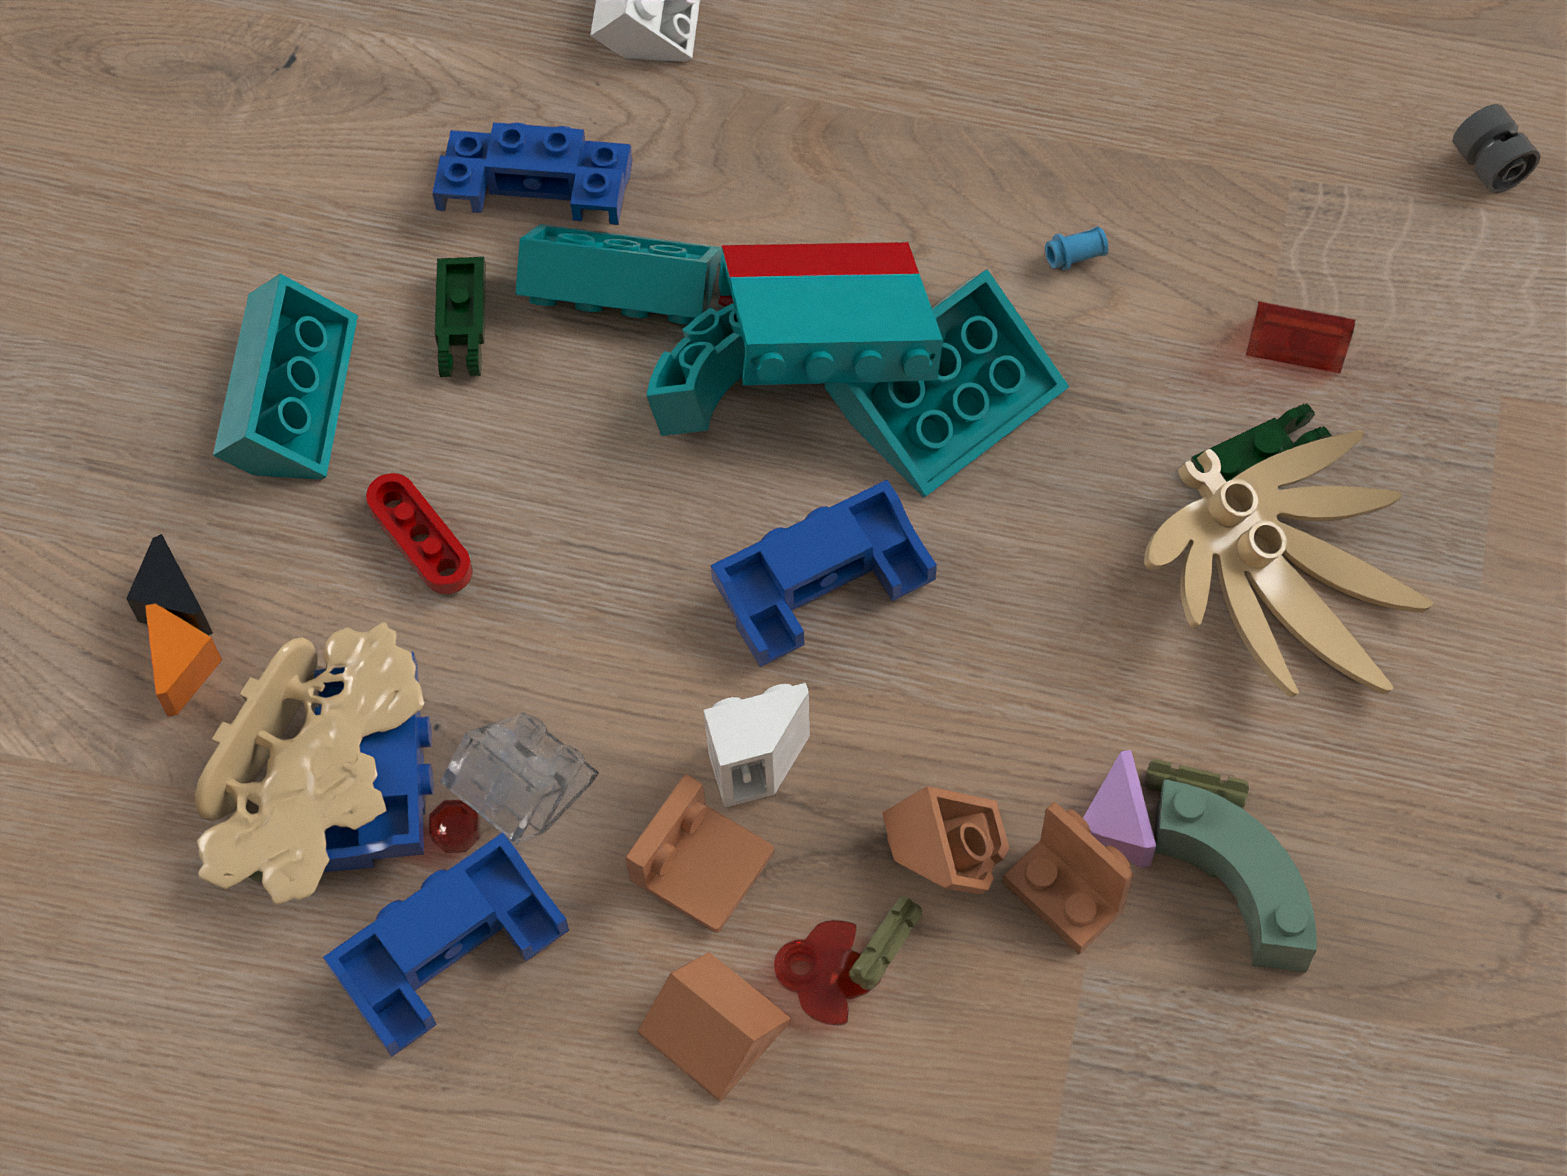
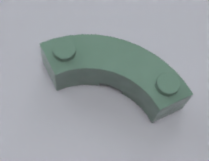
M1164 779L1157 803L1154 835L1156 849L1154 853L1183 860L1202 870L1211 878L1218 877L1227 886L1238 901L1237 907L1248 929L1253 966L1307 972L1317 951L1314 911L1300 872L1287 851L1275 836L1257 819L1234 803L1205 789Z

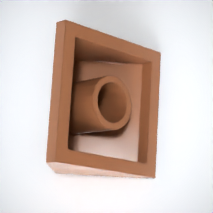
M708 952L670 973L641 1024L638 1035L721 1102L791 1022V1018Z

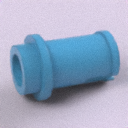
M1099 226L1065 237L1060 233L1055 234L1052 240L1047 241L1045 244L1046 258L1053 269L1060 268L1066 271L1071 268L1073 263L1098 256H1106L1108 254L1106 234Z

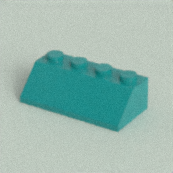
M540 224L519 239L515 295L529 296V302L535 305L554 306L557 305V300L575 302V308L581 311L600 312L603 311V306L621 308V314L627 317L646 318L649 317V312L667 314V320L673 323L689 324L710 308L721 258V247Z
M281 273L250 292L246 302L213 456L254 476L322 480L327 477L358 315Z

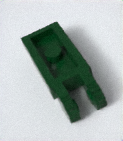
M484 257L437 258L435 339L438 346V372L440 377H451L454 364L451 345H468L466 367L469 370V375L481 376V344L485 342L486 263Z
M1303 403L1296 408L1294 407L1286 411L1278 419L1274 417L1209 449L1218 456L1221 463L1220 473L1227 482L1269 457L1306 443L1331 437L1332 435L1326 427L1320 426L1304 433L1294 443L1292 442L1288 434L1306 426L1315 416L1311 406ZM1201 452L1192 456L1191 462L1199 472L1204 473V468L1197 459L1203 453Z

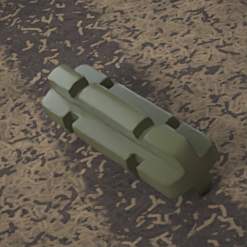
M1152 759L1148 764L1145 777V787L1161 792L1165 779L1205 789L1227 799L1242 809L1245 806L1249 791V783L1245 780L1229 776L1227 781L1220 780L1221 774L1179 765V769L1171 768V762L1159 759Z
M908 897L898 898L886 915L885 920L870 939L859 959H857L849 971V976L853 982L866 990H871L875 987L888 965L891 964L908 938L910 931L921 918L922 908L920 905L913 903Z

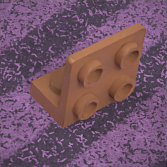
M685 773L625 858L631 882L711 931L718 933L722 930L773 856L774 846L707 806L703 783Z
M1053 802L1045 810L1040 841L1003 875L1002 883L1077 953L1081 954L1124 912L1133 872L1130 870L1131 866L1128 860L1118 849L1111 845L1105 847L1090 834V827L1077 812L1071 809L1065 811L1056 802Z

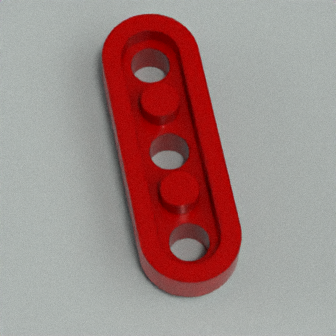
M397 473L384 474L373 480L366 492V500L371 515L431 590L440 594L456 593L467 586L473 573L467 550L411 480ZM391 501H401V503L394 508L386 507L387 504ZM417 535H428L424 541H413ZM447 568H452L456 570L453 574L448 576L440 575V573Z

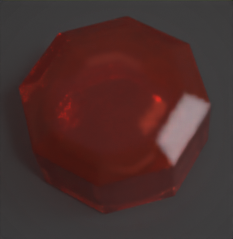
M464 799L444 800L429 814V834L431 840L445 853L467 852L480 839V817L478 811Z

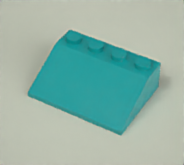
M988 269L970 278L932 306L943 338L936 381L827 383L824 385L849 423L922 497L929 495L1070 387Z

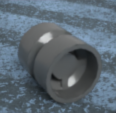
M1498 104L1486 106L1469 116L1458 127L1452 141L1468 164L1475 165L1474 171L1491 193L1504 192L1521 183L1535 170L1541 157L1526 135L1518 132L1519 127L1504 107Z

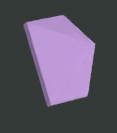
M1127 750L1120 752L1083 819L1090 827V834L1101 844L1115 847L1128 861L1139 868L1151 866L1156 844L1132 751Z

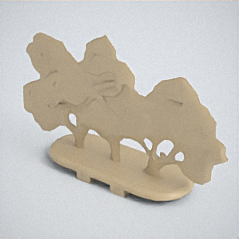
M382 622L366 633L355 631L348 627L332 633L325 643L323 654L326 661V670L316 678H314V670H317L318 667L317 651L313 643L304 637L294 638L283 645L272 658L259 680L252 677L249 678L240 693L246 702L232 724L230 725L223 721L214 734L212 740L218 747L198 780L195 804L200 817L213 821L224 818L236 808V811L227 821L207 829L197 840L198 856L203 863L198 871L199 878L227 890L254 872L261 871L263 872L262 884L272 897L273 903L281 904L293 898L297 900L307 898L316 890L324 869L329 862L324 831L334 825L349 827L355 830L387 811L381 792L373 786V782L378 776L375 760L372 756L360 752V743L364 736L399 727L407 719L420 711L424 705L421 685L414 678L416 666L412 660V652L395 646L396 631L388 628L387 623ZM341 664L345 667L343 673L336 675L330 673L335 665ZM343 681L344 689L340 694L328 698L313 695L315 689L320 692L323 691L325 687L323 683ZM303 702L306 709L305 724L294 738L285 741L281 740V736ZM312 703L321 704L320 715L313 713L311 710ZM270 756L267 762L266 777L262 782H254ZM248 800L259 806L258 813L251 814L247 812L245 807Z

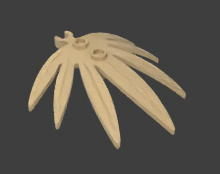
M1361 430L1327 437L1286 450L1255 464L1227 482L1220 473L1221 463L1218 456L1211 449H1207L1197 458L1204 468V473L1199 472L1190 460L1178 469L1181 480L1187 486L1197 489L1203 498L1185 506L1168 518L1156 530L1146 547L1144 565L1149 570H1156L1171 563L1180 555L1186 545L1190 544L1182 566L1180 590L1184 613L1188 624L1193 629L1201 624L1205 613L1211 583L1212 557L1216 559L1223 596L1241 639L1262 670L1289 697H1294L1299 691L1249 582L1283 626L1323 661L1351 679L1381 694L1390 692L1394 687L1337 616L1282 555L1318 581L1362 601L1392 609L1419 613L1426 611L1433 605V601L1370 564L1277 519V516L1304 521L1347 519L1387 508L1402 497V493L1399 491L1353 486H1311L1278 489L1305 480L1327 468L1364 437V432Z

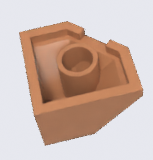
M926 786L882 812L887 831V841L894 861L946 889L974 894L986 892L994 879L991 873L995 865L1004 860L1009 850V844L996 800Z

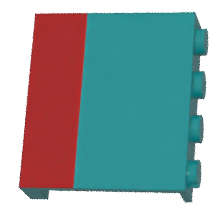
M908 242L721 246L718 286L721 296H732L745 346L743 385L937 380L943 338Z

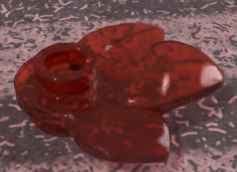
M841 920L822 922L816 925L805 940H793L782 946L774 960V971L778 982L785 989L797 993L804 1013L824 1024L834 1026L845 1025L848 1022L849 1012L847 999H855L871 991L863 989L859 984L853 982L849 976V971L861 956V954L851 950L856 937V924ZM805 961L811 966V970L805 975H797L791 970V967L795 962Z

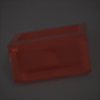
M1258 301L1252 319L1246 356L1341 374L1356 319Z

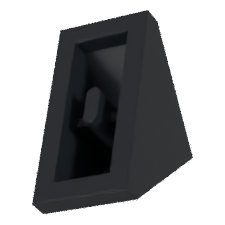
M160 534L152 538L126 598L136 619L140 623L147 624L145 605H154L164 608L207 635L213 634L196 597L163 535Z

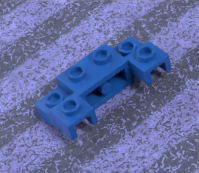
M493 122L491 133L450 130L445 156H440L432 192L436 210L445 211L448 198L470 200L473 213H482L488 184L491 195L571 201V212L574 221H582L584 209L608 211L609 224L619 225L624 193L630 179L633 162L631 144L585 141L584 129H574L567 126H535L519 122L511 124Z
M888 480L878 483L831 507H819L809 513L804 520L786 529L783 527L776 528L768 532L761 541L711 565L712 580L736 618V628L760 667L805 645L804 630L792 610L871 571L875 573L891 600L894 601L936 580L937 564L914 530L900 498Z
M412 652V660L416 666L414 678L419 683L418 664L414 652ZM345 667L333 668L330 673L333 675L343 673ZM326 669L314 670V678ZM343 681L323 683L325 687L322 692L318 691L319 697L328 698L340 694L344 689ZM319 704V707H315V715H320L321 704ZM418 711L397 728L385 732L378 731L362 738L360 752L372 756L375 760L378 776L373 782V786L381 792L387 811L355 830L336 825L327 828L324 833L329 862L324 872L375 868L374 859L424 855L423 814H426L425 795H433L434 793L432 766L430 763L424 764L423 748L432 747V730L429 716L421 717L420 711Z
M502 832L449 870L442 869L431 874L422 883L421 889L406 900H397L385 906L378 913L374 922L323 956L330 971L358 1008L361 1016L389 1055L393 1057L436 1026L433 1015L415 992L419 987L500 930L507 936L522 958L527 961L567 933L569 927L565 916L554 904L516 848Z

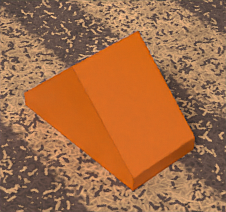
M156 603L145 605L156 696L167 716L178 715L219 665L222 658L212 637Z

